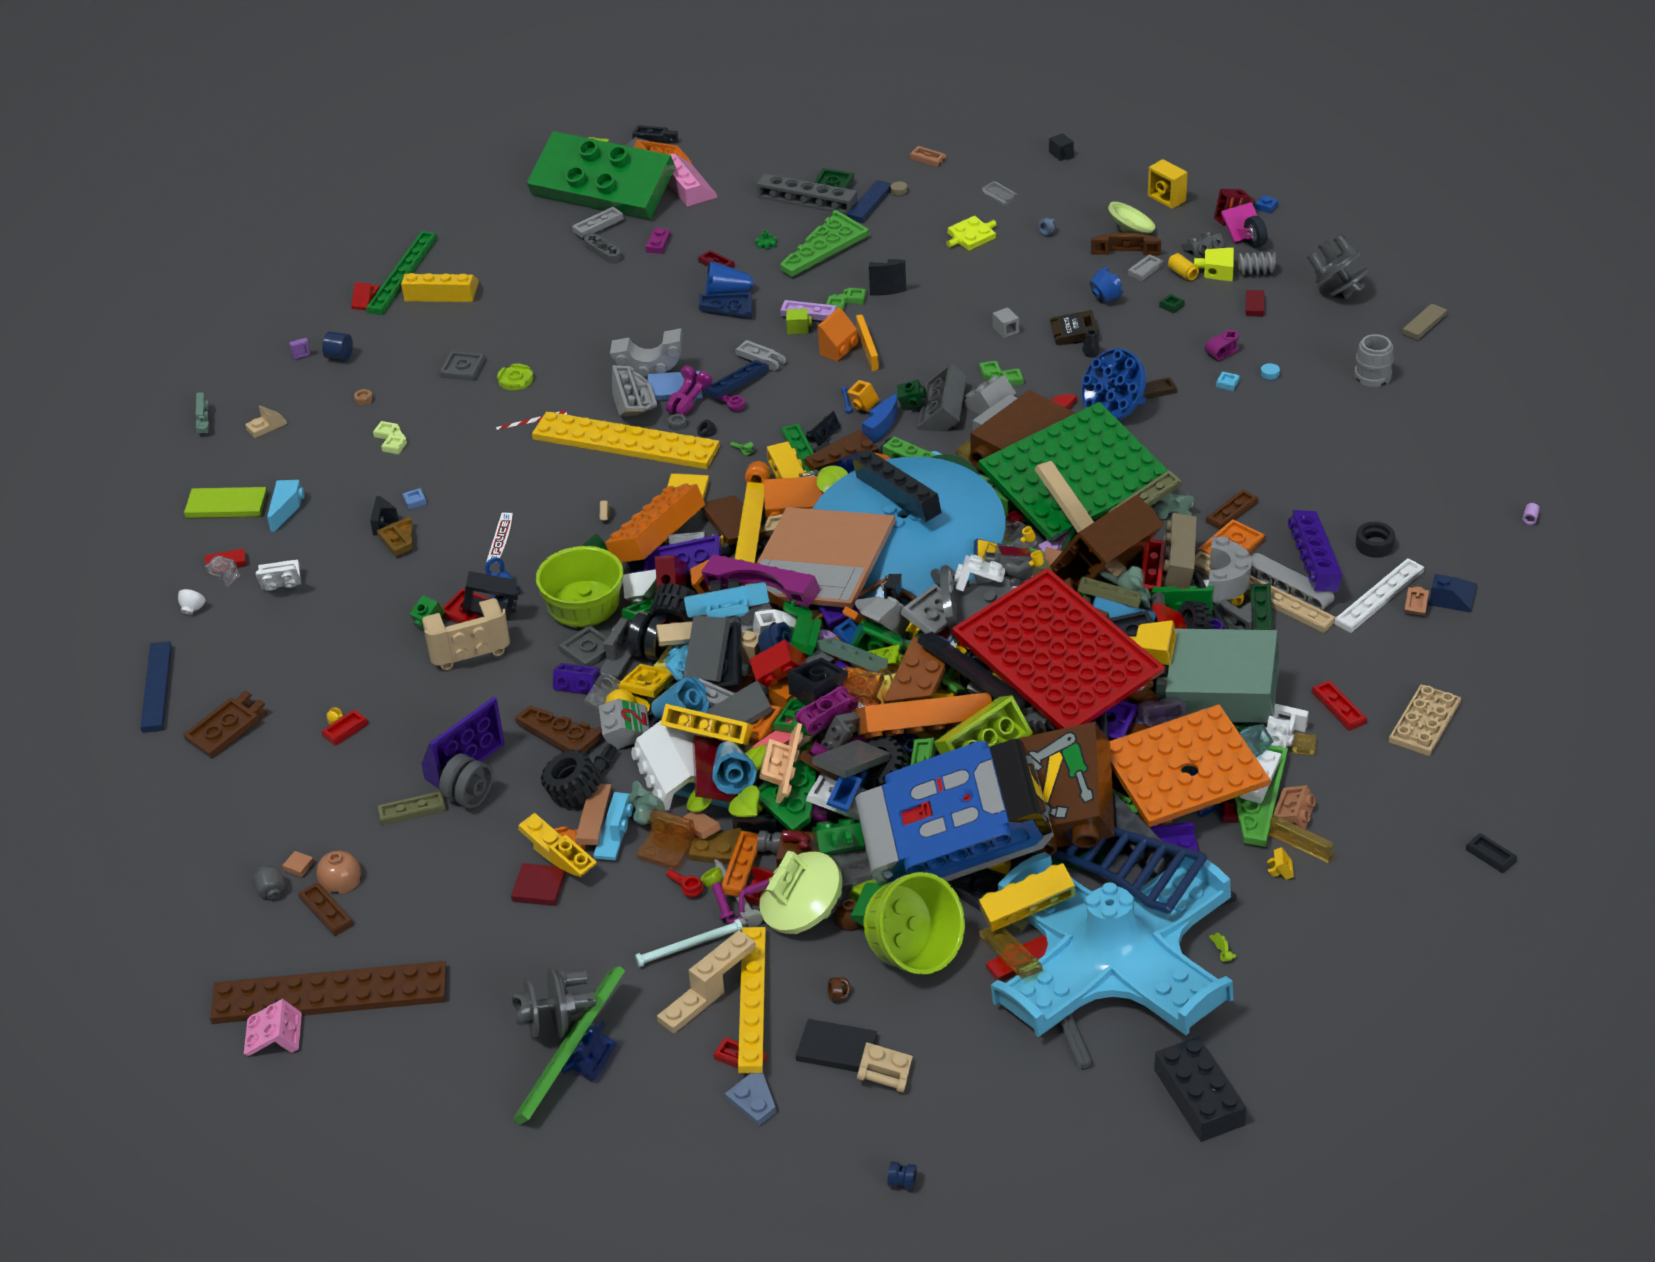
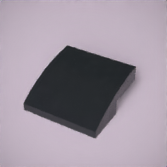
M888 259L887 263L870 262V296L891 295L906 291V260Z

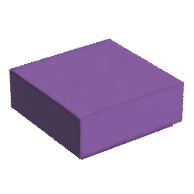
M307 338L289 342L294 360L311 355Z

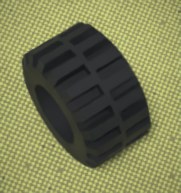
M662 584L656 591L649 612L653 617L656 615L667 617L671 622H693V617L687 616L684 598L698 594L681 585Z
M879 736L878 739L872 738L871 742L866 743L889 752L890 760L887 761V765L880 771L879 769L884 763L869 768L864 786L870 790L886 784L884 778L887 774L911 765V755L895 739L893 740L889 736L886 738Z
M571 749L568 752L564 751L560 755H556L553 757V760L547 763V766L542 771L541 784L554 803L560 807L568 808L569 806L574 807L579 803L582 804L596 792L597 786L600 785L601 775L587 753L579 749L576 751Z

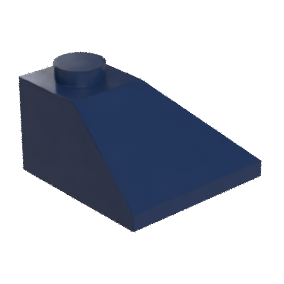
M1435 574L1429 605L1470 613L1477 583Z

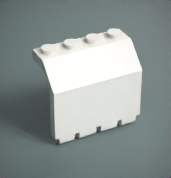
M659 721L636 738L631 754L639 767L640 774L643 775L647 787L650 788L654 796L659 797L663 801L665 810H669L674 793L687 783L694 782L692 740L694 735H702L668 728L660 725L661 721Z

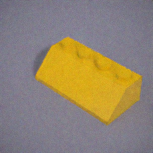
M409 273L404 274L401 286L404 301L473 302L479 280L474 275Z

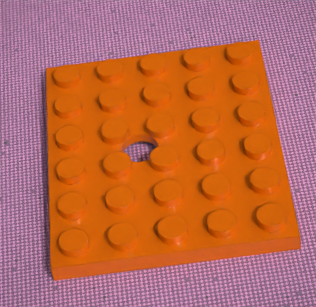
M1220 704L1109 741L1111 768L1148 827L1270 785L1271 779ZM1185 766H1194L1198 769V773L1191 776L1189 773H1182L1181 769Z

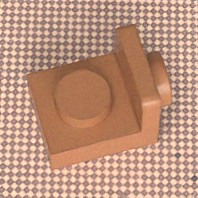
M1408 587L1404 613L1425 616L1429 590H1425L1422 587Z

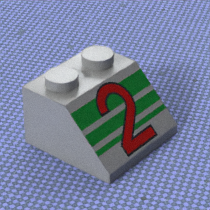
M621 699L599 705L602 735L607 744H612L617 749L634 744L636 738L650 729L646 705Z

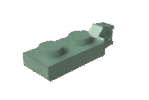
M204 392L196 393L197 434H207L209 431L208 400L204 398Z

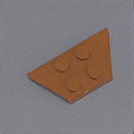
M913 637L885 695L884 704L897 701L907 702L932 699L947 668L946 663L917 642L918 638Z

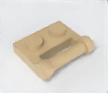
M866 1042L856 1079L861 1081L864 1079L896 1088V1091L903 1093L913 1056Z

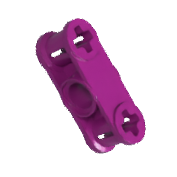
M839 686L813 703L802 707L796 713L795 721L802 724L808 734L813 735L830 725L836 715L852 713L857 708L859 701L856 697L848 694L844 686Z

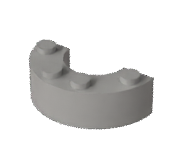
M682 328L664 331L662 344L653 349L638 347L631 341L630 337L612 340L610 355L618 366H631L635 372L643 377L648 376V374L666 373L677 364L680 358L683 342Z
M1224 536L1212 537L1209 568L1218 569L1210 570L1208 586H1214L1213 602H1219L1224 599L1230 600L1242 595L1248 589L1252 564L1250 554L1241 545L1228 540Z

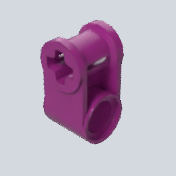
M1227 330L1209 339L1204 349L1212 357L1221 361L1239 351V345L1237 344L1239 333L1235 330Z

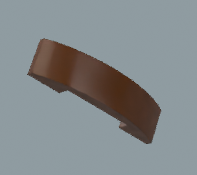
M1138 233L1100 235L1091 238V255H1108V251H1143V255L1161 256V239Z

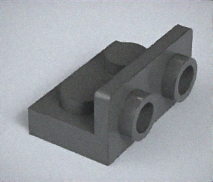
M853 712L836 715L821 745L832 750L847 744L860 720L858 714Z

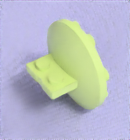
M787 851L781 864L773 872L775 873L774 876L769 879V885L761 893L760 912L764 921L777 932L798 934L810 929L830 916L831 910L842 894V873L839 866L831 857L824 853L805 852L797 855L795 852Z

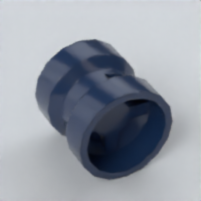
M891 1161L887 1179L888 1186L897 1187L901 1185L905 1189L913 1190L917 1176V1165L908 1164L902 1166L899 1162Z

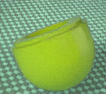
M714 867L701 876L703 884L708 888H712V884L718 882L722 885L723 874L721 869Z

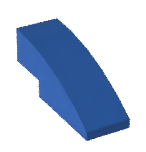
M893 394L869 411V418L862 422V432L873 443L889 430L896 418L898 411L896 394Z
M868 769L847 778L839 776L826 805L848 813L855 803L856 796L860 794L866 782Z

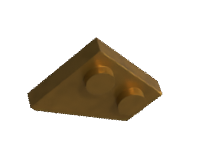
M411 516L377 530L378 537L395 557L413 549V523Z
M741 828L714 833L705 839L700 837L694 838L689 851V860L715 863L714 860L716 859L723 864L729 865L740 832L742 831Z

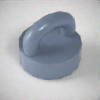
M1044 218L1038 222V229L1042 235L1048 236L1054 232L1055 219Z

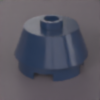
M772 622L759 634L758 644L761 652L783 640L790 643L791 636L789 633L792 630L787 623Z

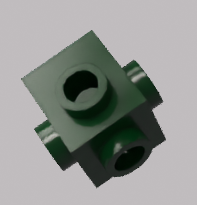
M919 380L897 385V398L903 410L925 405L927 392L926 388L921 386Z

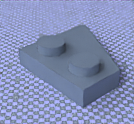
M750 1073L725 1093V1100L758 1127L776 1113V1107L763 1073Z

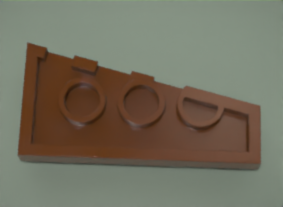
M859 429L805 458V465L816 474L827 466H842L852 463L853 457L867 449L874 453H879V447Z

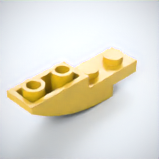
M536 813L518 825V830L533 843L534 850L555 866L572 875L581 877L597 864L567 835L562 837Z

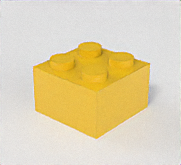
M1164 159L1149 166L1147 196L1171 209L1184 203L1187 197L1188 172Z

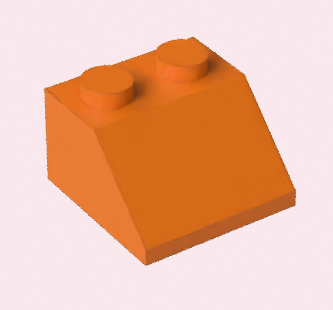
M839 307L818 325L819 355L838 362L858 344L857 328Z

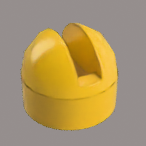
M334 707L327 712L328 724L331 725L344 716L341 709Z

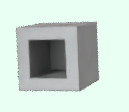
M1008 307L992 313L993 328L1003 338L1019 333V317Z

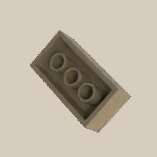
M1172 513L1171 521L1167 520L1165 532L1167 533L1162 537V540L1166 541L1161 587L1177 586L1179 589H1188L1195 564L1196 517Z

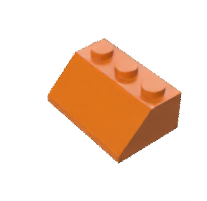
M818 476L764 479L766 522L769 516L783 514L786 507L813 509L818 499L823 495V492L817 486Z

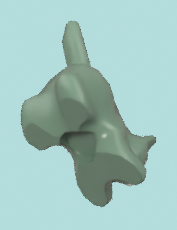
M1171 492L1152 506L1159 519L1167 518L1169 513L1192 516L1189 509L1193 507L1194 497L1187 495V493L1179 495Z
M1132 566L1119 576H1114L1108 572L1100 574L1101 577L1117 584L1119 587L1140 592L1142 597L1138 608L1145 607L1146 610L1151 609L1149 602L1151 594L1149 589L1143 586L1144 576L1142 569Z
M638 781L633 782L629 803L633 805L635 810L633 819L641 825L655 824L662 820L671 826H680V823L665 811L664 803L659 797L652 795L651 791H646Z

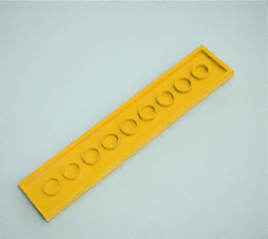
M547 411L532 432L534 440L701 469L709 467L720 447L718 440Z

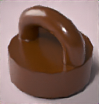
M837 977L828 980V996L831 1001H841L848 998L851 987L850 982L846 978ZM841 983H843L845 986V992L843 994Z

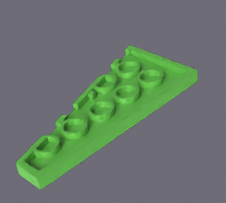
M834 210L830 218L827 217L824 220L825 223L822 226H818L805 239V243L803 245L800 244L797 247V251L791 253L780 264V269L793 277L869 236V229L841 212Z
M1245 741L1255 757L1260 748L1281 753L1280 763L1262 803L1242 799L1240 796L1234 798L1243 843L1266 847L1288 748Z

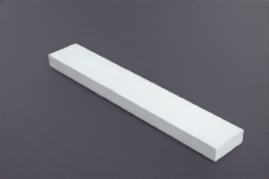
M1407 558L1338 615L1334 620V624L1352 633L1424 572V566Z

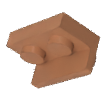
M1308 785L1283 788L1272 816L1275 825L1296 823L1300 831H1305L1310 821L1313 807L1316 804L1315 796L1311 793Z

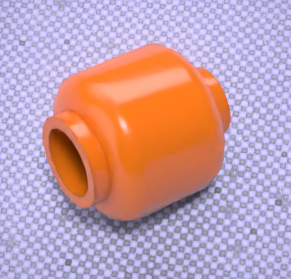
M761 461L751 463L745 473L746 483H764V479H770L771 471L769 466Z

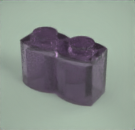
M1175 697L1164 698L1159 702L1153 700L1143 701L1137 705L1139 721L1148 726H1156L1165 721L1168 722L1187 715L1185 702Z

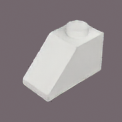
M656 569L623 575L624 598L632 602V604L652 598L657 591Z

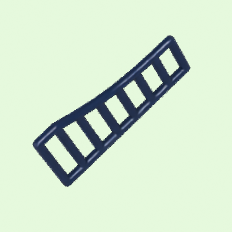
M1114 827L1115 837L1119 839L1101 865L1093 863L1092 860L1108 838L1100 839V843L1097 846L1091 847L1083 858L1074 855L1079 849L1074 844H1071L1065 852L1057 850L1056 853L1050 855L1051 858L1065 861L1106 878L1127 890L1147 908L1170 914L1207 860L1205 853ZM1128 841L1138 843L1117 874L1109 870ZM1146 847L1156 848L1157 850L1133 885L1126 881V876ZM1166 852L1176 854L1147 897L1140 889ZM1185 857L1195 860L1168 902L1165 904L1156 901Z

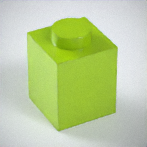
M786 309L787 334H809V327L812 326V316H808V309Z

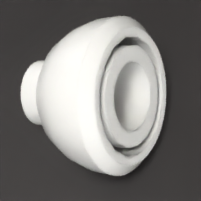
M183 589L178 593L181 612L187 615H192L194 611L202 608L206 602L202 594L193 590Z

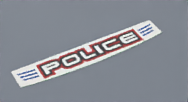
M501 513L487 561L494 557L500 558L509 535L513 513Z

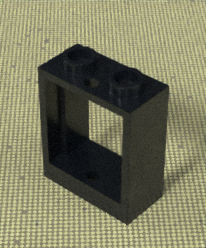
M469 571L462 612L484 616L479 602L489 599L473 597L474 591L509 597L508 603L500 601L498 603L501 610L505 609L506 619L510 621L511 613H515L517 607L516 601L519 595V589L516 588L517 580Z

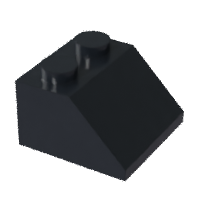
M821 657L788 671L789 694L809 705L820 697L832 692L837 687L842 686L848 677V671Z

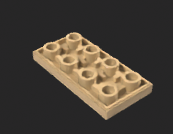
M1420 684L1389 736V743L1430 756L1459 707L1461 697Z

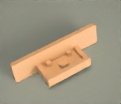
M797 723L793 729L789 745L769 739L766 745L759 778L779 785L776 803L779 804L784 797L788 798L792 785H789V781L792 780L796 769L793 767V762H796L799 750H797V745L801 743L803 733L800 732L802 726L800 723Z

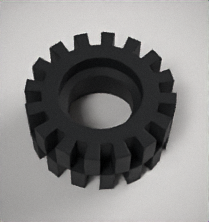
M1185 601V603L1180 605L1181 608L1178 609V612L1182 614L1187 629H1210L1209 621L1212 622V618H1209V615H1211V611H1208L1209 606L1206 603Z

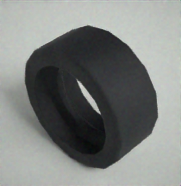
M1382 522L1364 523L1357 530L1356 548L1366 556H1386L1394 548L1395 532L1391 526ZM1376 536L1385 541L1372 542L1365 538Z

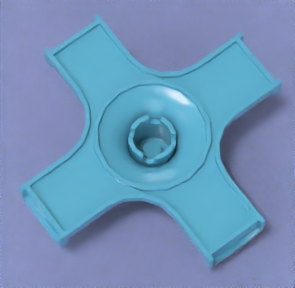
M1043 852L1020 863L998 883L999 891L1010 883L1016 884L1023 881L1031 874L1037 875L1044 872L1048 867L1052 866L1051 856ZM1185 857L1156 901L1165 904L1168 902L1195 860ZM1207 859L1170 914L1147 908L1127 890L1117 887L1115 883H1105L1103 887L1092 892L1072 879L1075 885L1076 896L1026 917L1028 923L1037 928L1046 937L1048 946L1045 955L1007 983L997 980L991 984L993 1004H1002L1031 1026L1037 1037L1041 1036L1079 1007L1095 999L1107 997L1134 1000L1146 1006L1187 1035L1192 1025L1224 1001L1228 1000L1231 1002L1234 1000L1233 981L1226 976L1217 979L1183 955L1180 949L1182 936L1187 930L1231 898L1230 878ZM1164 872L1145 884L1140 891L1148 897Z

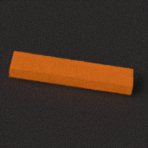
M740 832L721 885L725 895L739 897L740 891L747 886L758 854L757 841L759 833Z

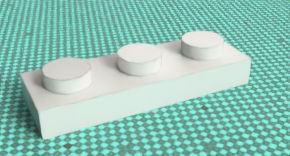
M1260 748L1256 759L1272 781L1281 760V753ZM1269 786L1241 795L1240 798L1262 803Z

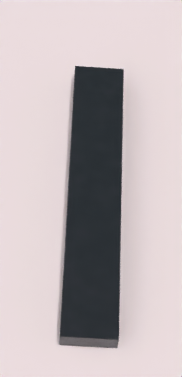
M933 631L919 636L917 642L994 698L1012 695L1019 708L1027 705L1028 701L1016 690Z

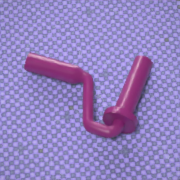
M769 879L749 885L740 891L739 917L731 919V917L735 913L734 911L730 912L721 883L712 884L722 914L719 916L720 920H726L728 924L734 923V920L741 919L740 913L744 912V895H751L765 890L770 883Z

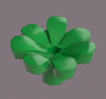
M763 230L761 232L762 235L755 239L758 249L763 248V246L767 249L770 248V245L772 247L777 245V237H772L768 230Z

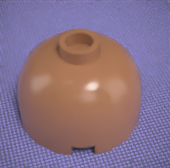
M342 850L325 854L316 867L317 882L328 894H332L331 891H338L339 894L352 891L359 885L360 877L362 876L361 867L356 857Z

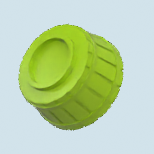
M594 546L570 547L552 554L540 565L536 573V583L546 603L548 612L556 621L570 627L594 626L610 618L618 608L623 583V566L617 556L608 550Z
M916 872L904 875L878 889L868 902L863 921L866 940L875 955L886 964L915 974H931L946 967L958 953L957 951L961 947L965 931L963 907L957 893L950 887L951 885L932 873Z

